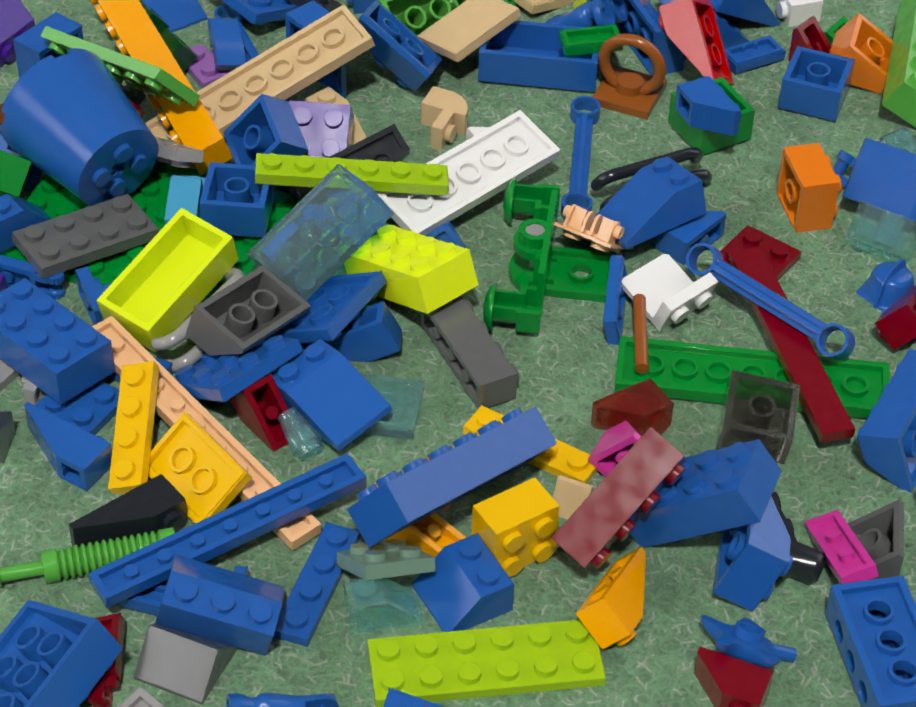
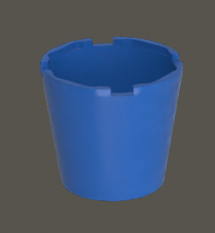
M68 49L65 55L57 58L49 55L37 62L14 84L1 109L5 115L3 124L0 125V132L6 143L90 206L125 194L130 195L144 182L157 159L158 143L156 138L105 63L95 53L86 49Z

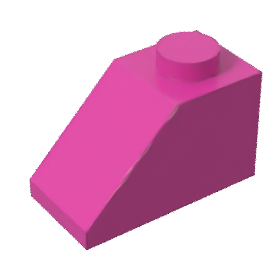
M625 420L602 434L588 460L606 477L642 436Z

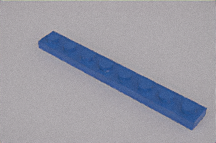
M347 453L88 573L89 582L106 608L111 607L168 580L175 555L204 563L365 487L366 476Z

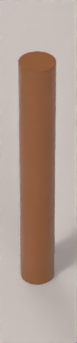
M636 294L633 296L635 370L638 373H646L649 370L646 297L643 294Z

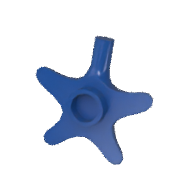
M701 615L703 627L716 641V647L722 654L767 668L779 664L780 661L794 663L796 659V648L772 643L764 637L765 630L749 618H742L736 622V625H729L710 616Z

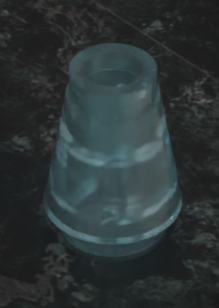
M295 407L284 411L278 417L292 455L298 456L301 462L310 456L318 454L324 448L321 441L322 435Z

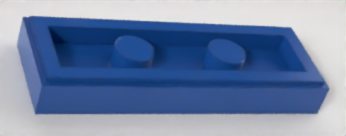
M612 255L610 258L603 317L607 343L619 345L620 336H622L627 295L622 287V279L627 276L625 260L622 255Z

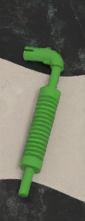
M173 527L159 529L157 534L154 531H151L150 535L144 532L143 537L140 533H137L136 538L131 534L129 539L126 536H123L122 540L116 537L115 542L112 538H109L108 543L105 539L101 541V544L98 541H95L94 545L88 542L87 547L82 543L80 548L77 544L73 546V549L70 546H67L66 550L60 547L59 552L55 548L40 551L42 559L40 561L0 568V587L3 582L41 575L45 576L46 584L60 582L62 577L68 580L69 576L72 579H75L76 575L79 578L83 577V574L89 576L88 573L175 532Z

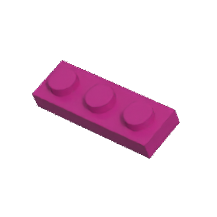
M838 509L804 522L810 539L816 548L824 553L825 562L840 584L866 581L879 577L876 564Z

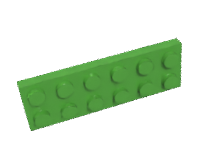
M45 26L40 36L50 43L48 47L50 50L61 56L67 54L68 49L73 48L86 49L95 53L105 63L119 84H122L125 80V84L138 91H141L144 87V91L159 99L164 95L166 100L177 106H180L183 102L195 107L200 97L199 94L160 67Z

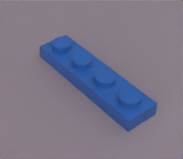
M326 522L279 615L274 638L308 647L345 571L337 566L336 551L350 550L351 544L359 543L361 538L359 531Z

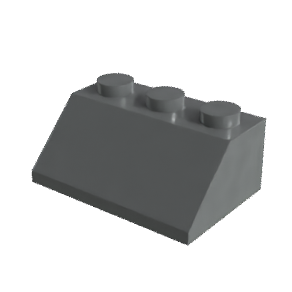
M261 265L195 306L185 335L209 355L243 354L309 311L311 305L269 269Z

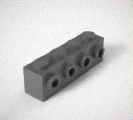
M460 295L429 314L421 312L422 327L478 409L481 405L488 408L516 398V385L519 382L518 370L513 363L510 364L500 343L494 342L491 338L485 322L477 318L469 300H465Z

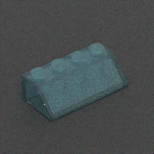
M338 164L247 255L258 267L264 265L306 301L394 213L372 187Z

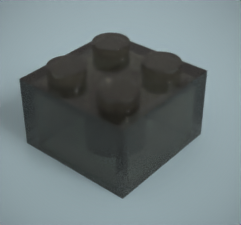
M732 370L723 396L715 450L729 447L737 442L745 443L759 439L767 451L773 455L777 463L784 464L793 443L800 385Z

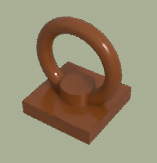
M634 34L614 35L607 39L600 48L598 64L604 79L594 93L593 98L600 102L602 108L647 120L667 87L665 60L658 48L641 36ZM620 46H633L642 50L653 63L654 75L615 65L611 66L610 55L612 51Z

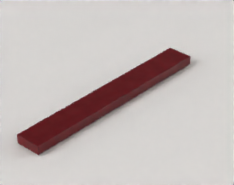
M760 247L729 252L728 261L733 267L787 299ZM749 300L820 442L824 443L854 437L855 427L807 335Z

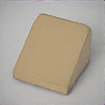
M559 475L553 494V499L559 505V517L568 520L592 493L593 486Z

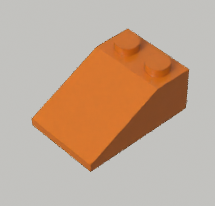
M858 13L835 33L830 54L855 59L850 85L884 94L893 40Z

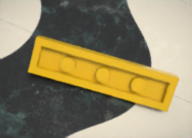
M155 361L122 365L108 490L112 494H125L148 481L160 369Z
M481 405L463 426V433L468 434L472 432V434L476 433L479 436L477 431L479 428L493 420L500 421L502 424L501 418L504 415ZM555 439L557 442L555 446L528 462L557 477L563 475L587 484L598 472L588 460L590 454Z

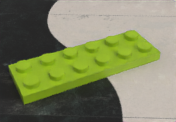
M580 619L367 639L375 707L384 706L389 688L430 702L605 686L606 682L598 643Z

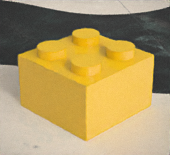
M534 477L473 505L472 535L478 533L508 576H515L523 567L535 561L539 563L545 562L556 552V543L551 538L558 531L559 505Z

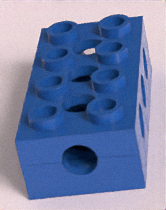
M904 576L831 585L825 616L861 707H916V604Z

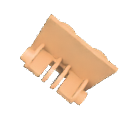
M576 204L572 206L566 205L562 216L565 217L564 223L555 222L554 224L564 229L563 235L581 241V239L592 242L590 246L604 252H609L610 250L620 253L621 249H624L616 243V239L620 240L625 231V228L621 227L620 222L600 214L595 217V212L584 209Z

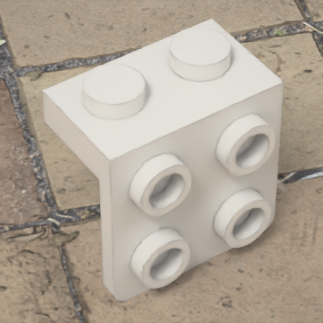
M662 254L622 279L623 290L632 300L636 294L645 295L647 318L659 332L673 323L681 322L695 309H702L709 304L714 297L712 292L718 284L717 279L711 273L693 282L668 254Z

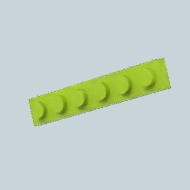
M256 153L255 184L447 196L448 165Z

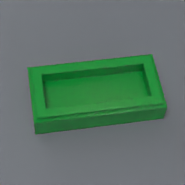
M617 25L559 30V41L565 56L599 53L603 43L610 37L620 34ZM623 46L617 47L613 51H623Z

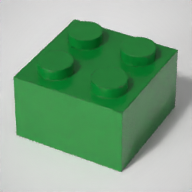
M723 77L714 79V81L723 88L729 98L738 104L741 109L742 116L739 121L738 134L734 136L690 127L675 110L676 92L671 93L668 122L691 147L701 149L703 155L751 139L755 110Z

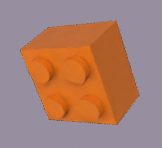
M819 143L783 147L776 194L795 232L800 233L832 228L833 218L837 216L836 201L838 193H841L842 182L840 176L835 174L831 167L830 157L825 155Z

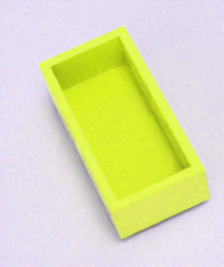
M180 208L96 300L103 320L113 316L141 345L156 353L157 351L151 347V341L154 338L166 336L176 330L192 313L194 307L200 304L239 260L233 237L187 210Z
M395 225L382 226L374 235L358 239L351 244V247L340 252L347 275L382 271L387 283L377 292L378 297L426 314L479 285L470 249L457 246L454 243L437 240L434 237L424 236L414 231H408Z

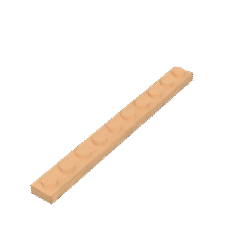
M113 316L92 326L111 340L115 372L120 377L122 365L155 361L160 367L155 412L170 427L173 426L184 412L188 413L252 476L251 480L238 494L243 501L281 484ZM308 513L272 531L294 551L321 533V523L311 513Z

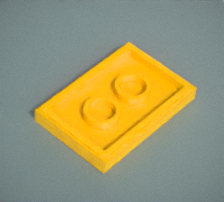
M186 412L179 417L151 450L148 476L153 479L162 474L186 499L187 516L194 523L224 511L252 478Z

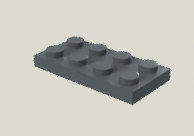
M125 194L12 232V241L28 262L37 270L42 279L148 243L158 234L159 228L129 194Z

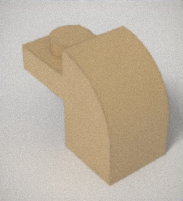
M433 86L421 102V124L431 127V148L442 151L448 142L453 143L456 134L466 136L468 105L465 99L455 92Z

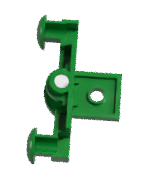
M516 177L510 180L505 189L503 212L506 221L512 225L514 214L534 216V219L523 221L513 238L515 253L509 261L508 275L511 283L518 291L498 289V283L491 285L486 293L483 303V320L489 332H493L494 322L497 321L516 323L515 331L539 334L544 296L605 303L610 258L612 255H616V253L553 246L556 228L554 224L557 221L560 186L518 184ZM585 272L589 276L577 277L573 273Z

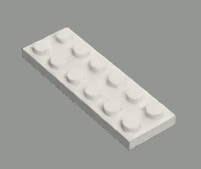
M519 110L426 163L448 165L449 187L447 196L377 191L375 201L402 229L414 231L425 236L445 222L457 218L506 189L511 179L517 177L518 182L557 159L560 149Z

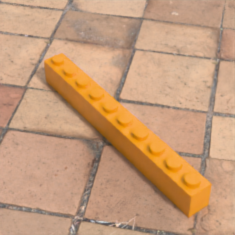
M90 0L93 6L97 3L99 4L94 8L102 22L109 21L105 23V26L112 39L119 38L115 43L121 54L129 55L132 58L162 68L194 91L139 0ZM147 94L154 110L157 111L161 108L162 111L157 114L166 130L170 127L173 128L169 132L173 142L204 150L203 163L190 162V167L195 165L200 175L208 172L210 162L225 163L233 158L223 136L200 99H198L195 107L183 102L180 106H177L166 100L164 95L159 99Z

